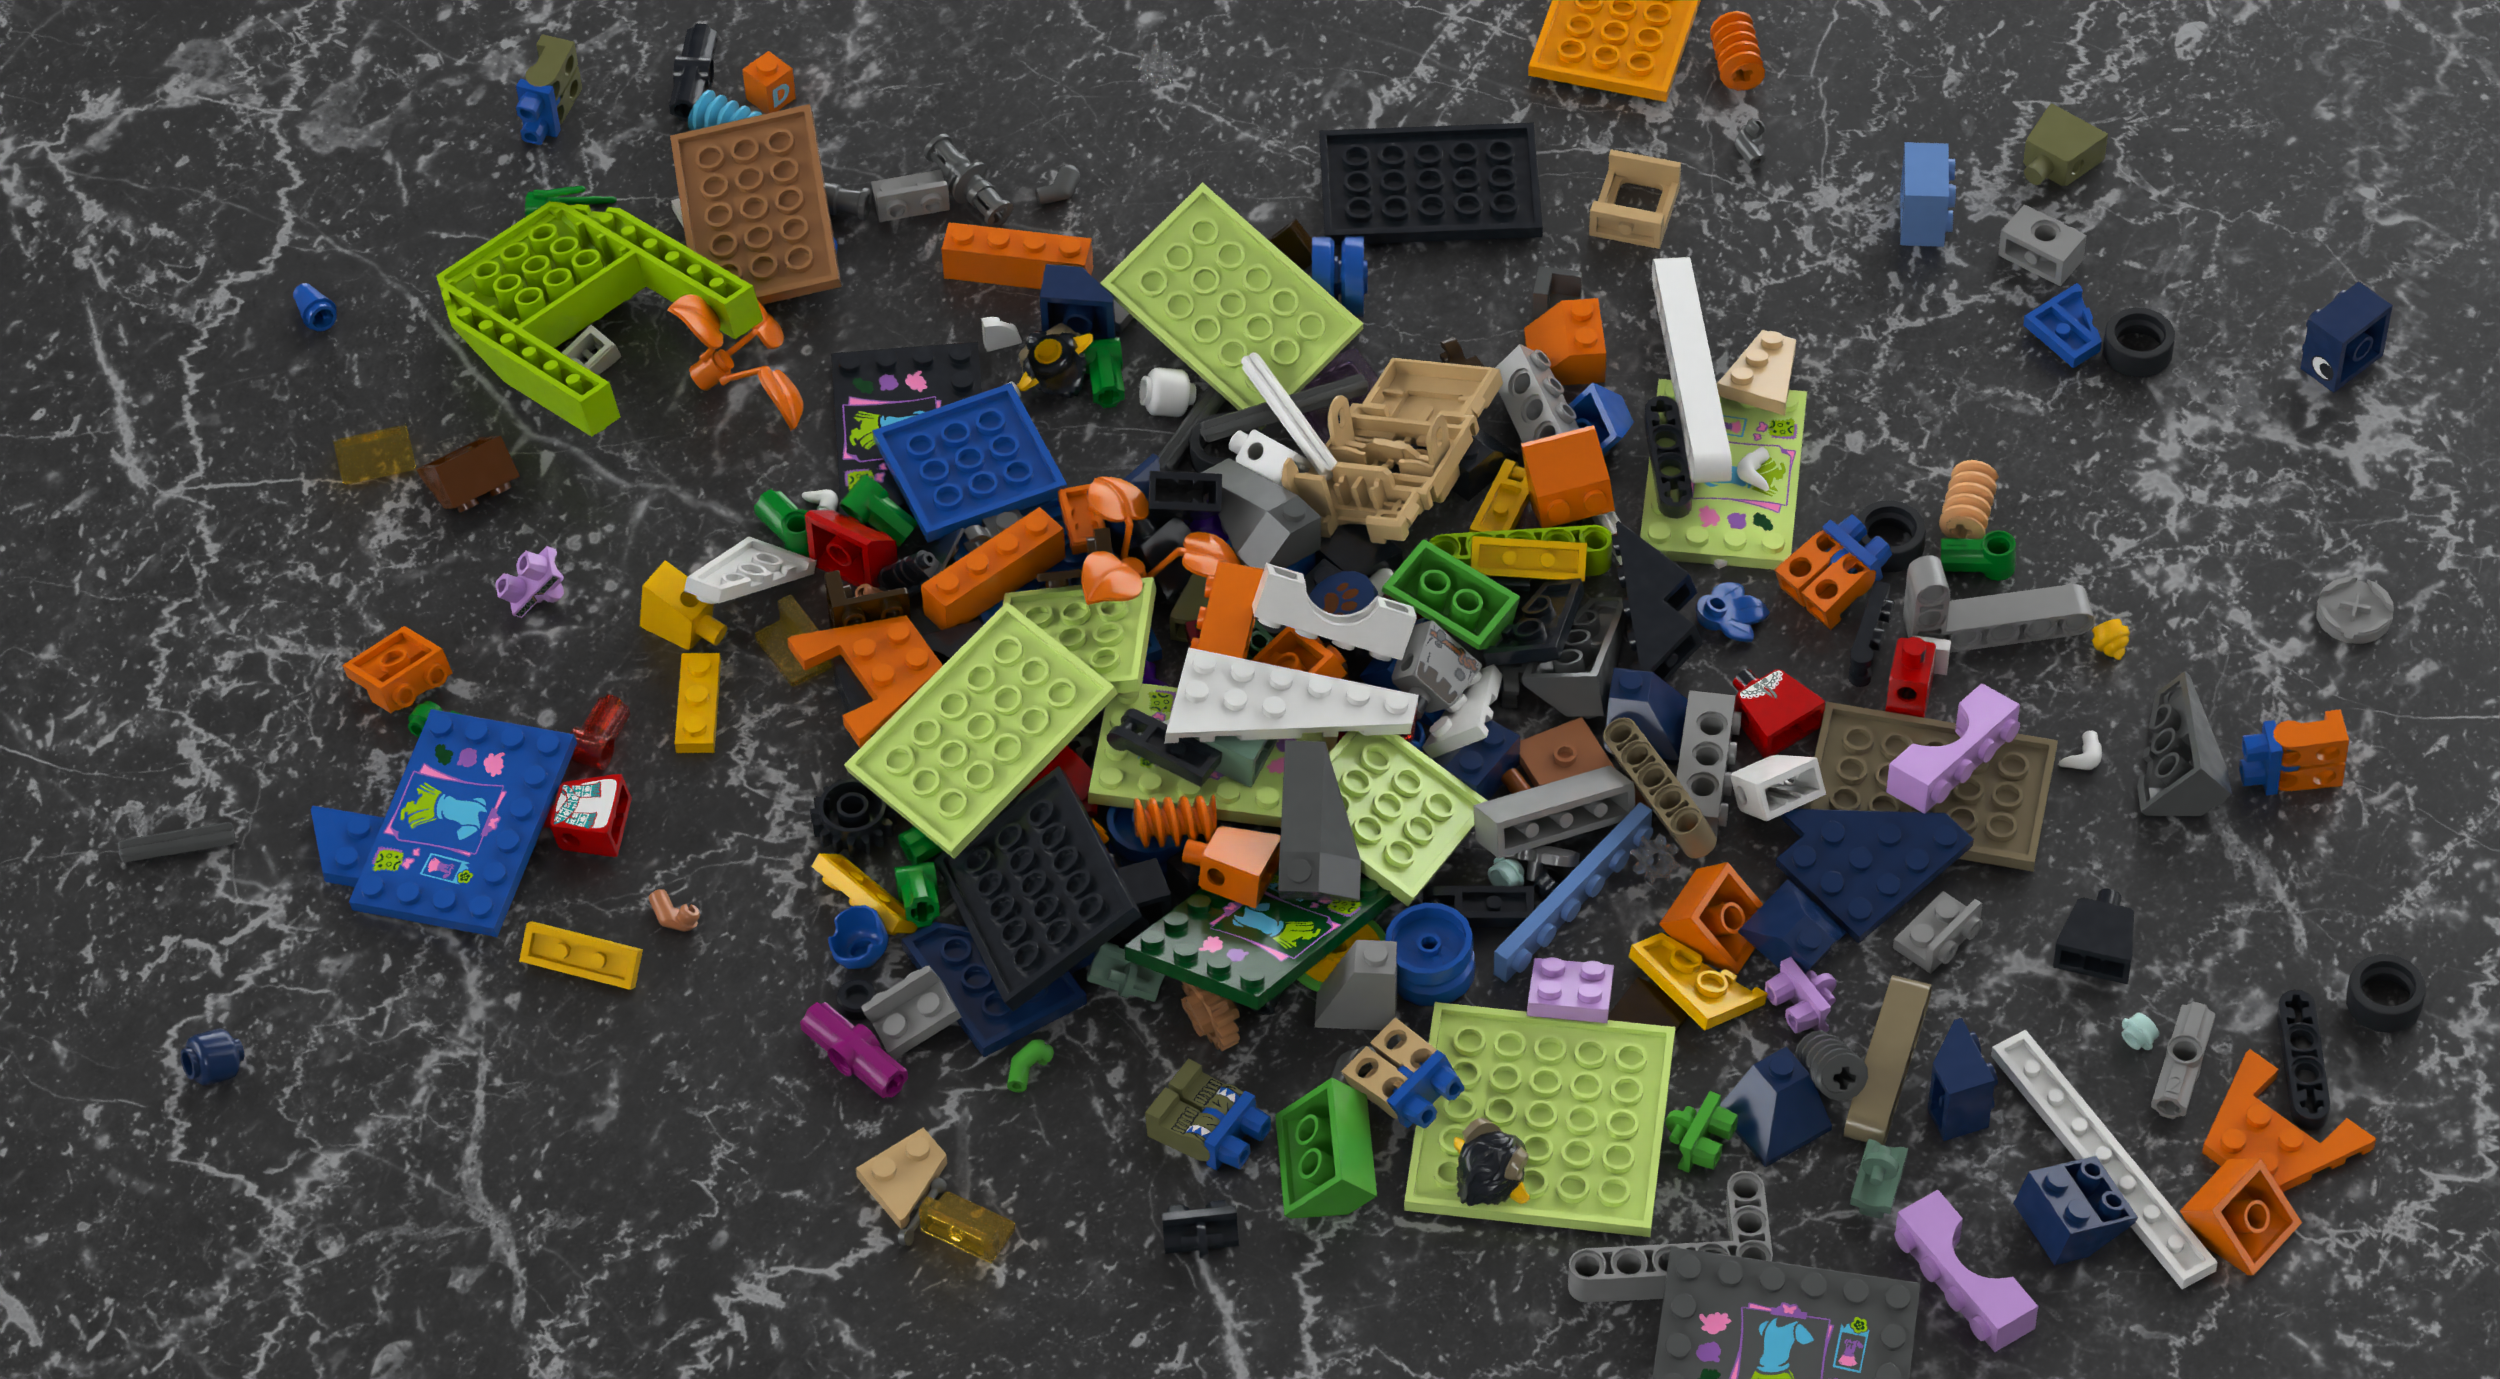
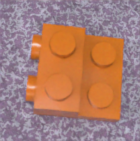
M406 626L401 627L342 665L347 677L364 687L371 701L389 713L411 706L417 696L426 690L442 686L447 677L453 674L444 650Z
M1288 626L1251 659L1252 661L1342 679L1347 674L1342 666L1345 659L1335 647L1329 644L1325 648L1319 637L1317 639L1305 638L1295 632V628Z

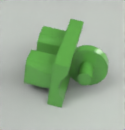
M1709 1091L1698 1113L1691 1106H1686L1684 1111L1673 1110L1669 1112L1665 1120V1125L1671 1132L1669 1140L1674 1144L1681 1142L1679 1150L1683 1154L1678 1164V1169L1689 1173L1694 1164L1715 1169L1722 1154L1723 1144L1708 1139L1710 1134L1712 1133L1730 1140L1738 1124V1115L1720 1106L1721 1095Z

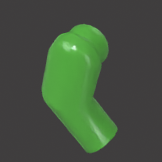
M1034 1039L1017 1052L1011 1059L1007 1088L1018 1093L1026 1091L1030 1068L1036 1062L1042 1066L1047 1065L1053 1058V1047L1045 1044L1042 1039Z

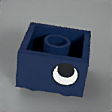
M2357 282L2347 291H2340L2331 303L2323 309H2316L2309 316L2306 322L2307 333L2302 346L2303 356L2300 369L2333 393L2383 356L2393 305L2361 282Z

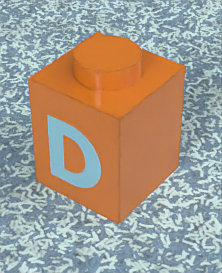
M770 51L742 69L746 99L765 114L779 111L796 99L793 68Z

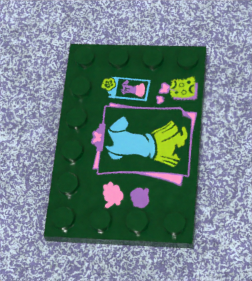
M1278 869L1256 908L1243 905L1200 888L1126 944L1125 960L1259 1010L1394 902V896L1391 894V891L1379 886L1375 880L1361 877L1360 901L1280 899Z

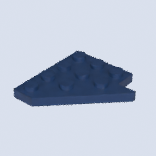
M1793 809L1782 814L1781 819L1801 838L1776 858V866L1844 928L1856 942L1860 943L1973 846L1974 839L1946 813L1926 812L1924 814L1922 812Z
M934 922L932 925L926 926L901 939L902 949L916 968L920 970L925 966H930L942 980L962 1017L957 1020L958 1024L983 1057L1087 1004L1086 993L1071 974L1090 965L1094 959L1095 952L1072 967L1032 999L1025 1002L1015 1011H1012L1004 1003L967 927Z

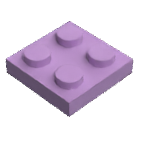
M1555 957L1546 959L1534 958L1527 1016L1608 1023L1614 965L1602 964L1597 961H1564Z

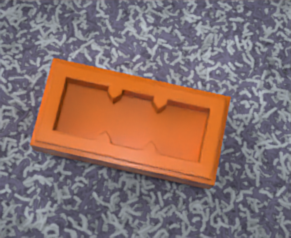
M1091 484L1057 491L1073 555L1087 552L1086 537H1093V529L1106 528L1104 519L1096 515L1089 506L1087 491Z

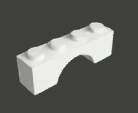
M1269 563L1265 565L1252 604L1254 617H1258V621L1263 625L1272 628H1280L1281 625L1295 628V632L1298 635L1309 639H1317L1318 636L1331 639L1332 644L1346 650H1354V647L1368 650L1369 655L1382 661H1391V658L1403 659L1417 619L1413 606L1376 596L1368 606L1356 613L1336 615L1325 612L1317 607L1309 598L1302 573Z

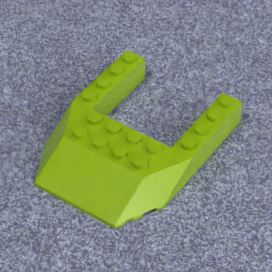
M549 201L436 275L452 328L506 384L591 437L603 431L621 417L610 382L554 349L566 340L573 338L588 325L601 319L606 313L621 303L628 301L645 287L671 302H675L684 295L692 294L701 297L718 316L721 323L719 330L733 339L746 334L750 329L763 321L753 285L623 209L608 207L605 212L591 211L589 205H566L561 202Z

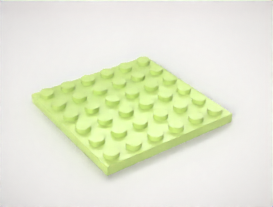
M1435 1002L1429 1044L1446 1055L1452 1068L1464 1085V1091L1455 1100L1450 1101L1441 1095L1433 1103L1438 1112L1436 1119L1427 1128L1416 1125L1404 1200V1211L1651 1237L1675 1027L1608 1020V1023L1532 1017L1527 1016L1526 1011ZM1478 1118H1486L1497 1125L1503 1133L1516 1135L1525 1144L1529 1158L1527 1165L1524 1167L1523 1184L1527 1194L1530 1196L1526 1203L1519 1204L1510 1197L1506 1202L1501 1201L1498 1205L1480 1203L1468 1206L1467 1202L1461 1203L1460 1197L1457 1195L1459 1189L1457 1188L1456 1170L1460 1154L1454 1147V1138L1464 1139L1462 1132L1472 1121Z

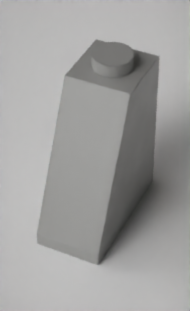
M1356 940L1317 992L1315 1027L1383 1030L1396 1017L1397 941Z

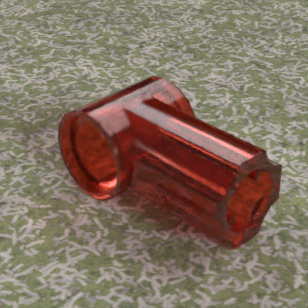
M607 694L606 697L599 698L581 728L576 726L572 729L570 734H574L577 745L571 761L599 770H605L608 767L614 753L615 740L630 717L629 706L625 705L619 697Z

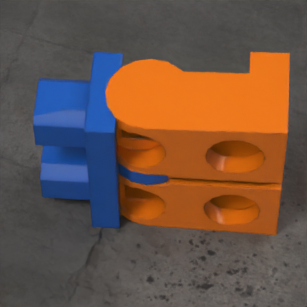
M1853 514L1838 525L1830 519L1822 527V531L1812 536L1774 569L1780 588L1801 606H1806L1807 611L1830 630L1841 621L1840 614L1851 603L1864 595L1875 583V580L1880 581L1883 578L1881 567L1892 556L1889 544L1879 536H1875L1865 547L1858 543L1867 534V530L1864 524Z
M2341 709L2325 711L2324 720L2300 723L2287 720L2279 723L2277 726L2275 720L2263 721L2261 734L2243 735L2242 751L2244 759H2241L2239 762V773L2243 786L2263 784L2265 795L2277 794L2278 790L2297 791L2343 786L2349 737Z

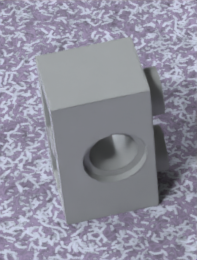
M2024 204L2001 230L1998 255L2061 286L2083 261L2087 235Z

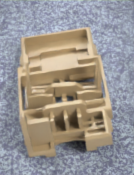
M1392 358L1362 402L1363 404L1352 403L1349 407L1348 399L1338 395L1330 405L1328 412L1330 438L1325 446L1337 461L1332 469L1333 477L1330 480H1326L1325 476L1319 475L1313 466H1311L1308 472L1299 473L1298 467L1292 458H1287L1283 464L1281 478L1283 487L1297 494L1321 516V537L1331 538L1338 525L1362 524L1366 525L1372 543L1385 544L1387 539L1405 541L1409 535L1408 529L1416 517L1421 515L1424 510H1430L1433 502H1444L1460 476L1459 462L1473 442L1472 435L1476 436L1480 430L1477 418H1479L1484 409L1489 407L1503 384L1500 370L1491 367ZM1410 444L1427 447V450L1414 449ZM1397 464L1399 465L1400 474L1392 473L1389 469H1392Z

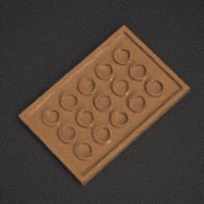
M810 104L670 135L686 246L689 249L753 285L757 300L762 305L842 287L814 116Z

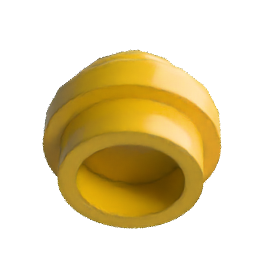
M2112 619L2092 629L2094 648L2097 651L2104 652L2106 656L2121 660L2125 654V646L2129 643L2128 636L2130 631L2128 626H2123L2121 619Z

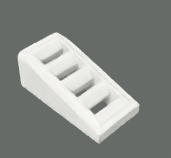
M592 325L562 352V354L597 375L608 369L622 357L616 345ZM595 348L598 350L595 354L591 353ZM585 357L588 361L584 364L579 359Z

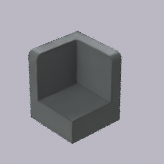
M1539 266L1533 290L1532 318L1540 317L1560 301L1581 299L1582 272Z

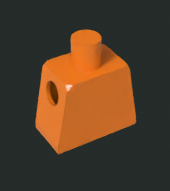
M1221 826L1217 828L1208 844L1188 839L1184 846L1182 862L1200 866L1199 886L1202 889L1256 908L1279 869L1281 835Z

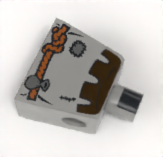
M1431 620L1414 625L1403 659H1397L1391 678L1393 684L1402 692L1419 695L1414 719L1418 720L1422 718L1424 712L1432 713L1451 707L1479 672L1482 664Z

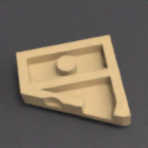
M923 1127L858 1166L856 1174L857 1178L898 1227L903 1229L910 1222L909 1215L918 1201L923 1202L930 1191L932 1180L938 1178L947 1165V1155Z

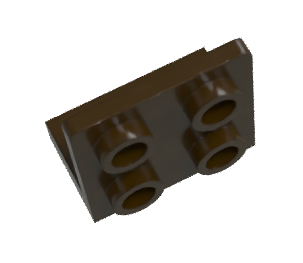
M1110 528L1093 529V537H1086L1088 555L1096 551L1112 553ZM1082 569L1036 573L1038 582L1045 581L1046 588L1069 586L1068 579L1081 577Z
M839 570L824 573L828 618L831 629L905 615L911 621L907 588L853 597L850 584L843 585Z

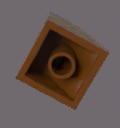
M501 435L481 437L416 469L420 478L444 509H454L457 507L458 512L465 511L479 504L477 497L487 492L494 496L512 487L510 481L520 476Z

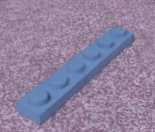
M1639 802L1494 951L1493 975L1507 982L1516 972H1523L1529 965L1532 955L1541 946L1547 947L1552 942L1557 930L1565 921L1571 922L1577 916L1581 905L1590 896L1595 897L1598 895L1605 884V880L1613 872L1618 873L1624 868L1630 854L1637 847L1642 848L1648 843L1653 834V828L1651 827L1652 809Z

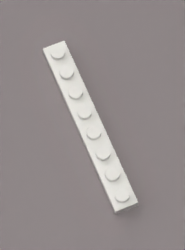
M2024 1030L1993 1046L1991 1057L2076 1160L2097 1156L2138 1216L2136 1223L2130 1227L2180 1288L2184 1289L2216 1272L2218 1262L2031 1035Z

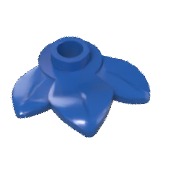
M1735 582L1716 585L1711 595H1704L1699 598L1695 607L1697 621L1704 628L1721 630L1726 637L1744 642H1752L1754 639V633L1750 625L1763 621L1770 614L1769 609L1760 599L1751 595H1745L1743 585Z

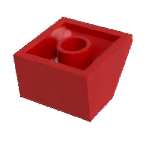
M809 510L805 514L809 557L817 560L815 567L826 572L839 570L841 579L856 587L862 584H870L872 587L879 588L880 584L877 577L880 570L898 561L896 540L892 539L885 532L873 530L861 524L854 517H847L834 510Z

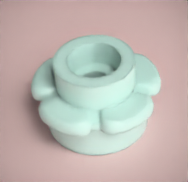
M1496 857L1494 859V865L1488 870V877L1493 886L1524 885V869L1516 859H1505V857L1499 859Z
M2136 1013L2131 1018H2124L2122 1021L2124 1029L2122 1037L2130 1047L2139 1050L2141 1047L2145 1050L2153 1048L2152 1044L2159 1037V1031L2150 1018L2142 1013Z

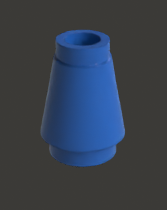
M308 283L297 286L293 292V298L305 326L315 331H325L331 328L337 319L335 303Z

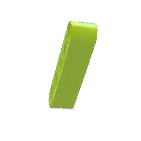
M1601 525L1451 533L1436 535L1429 541L1469 566L1472 536L1587 543L1585 576L1604 574L1612 565V533Z

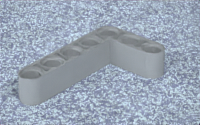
M1933 555L1919 557L1913 560L1907 569L1903 622L1908 638L1916 635L1950 640V653L2076 636L2089 631L2095 624V618L2086 590L2078 584L1950 601V589L1941 560Z
M1751 1171L1737 1172L1728 1180L1725 1211L1729 1241L1585 1248L1573 1253L1569 1260L1568 1290L1570 1295L1580 1302L1587 1303L1663 1299L1670 1247L1772 1261L1773 1252L1763 1180ZM1625 1272H1631V1273H1634V1274L1628 1275V1274H1624V1273H1625ZM1588 1274V1275H1592V1276H1590V1277H1585V1276H1582V1275Z

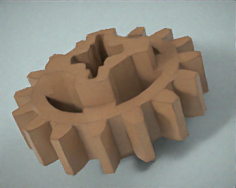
M1182 982L1184 984L1182 989L1187 995L1181 999L1182 1006L1188 1014L1196 1033L1200 1037L1207 1034L1209 1041L1213 1042L1216 1049H1220L1221 1052L1239 1043L1240 1036L1237 1033L1239 1028L1233 1020L1240 1016L1233 1001Z

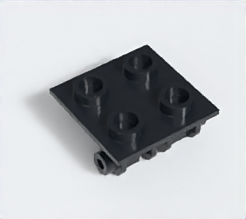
M960 528L940 539L916 548L913 555L883 567L877 577L878 583L887 590L907 588L910 600L917 593L921 592V584L945 569L948 561L958 552V542L965 530Z

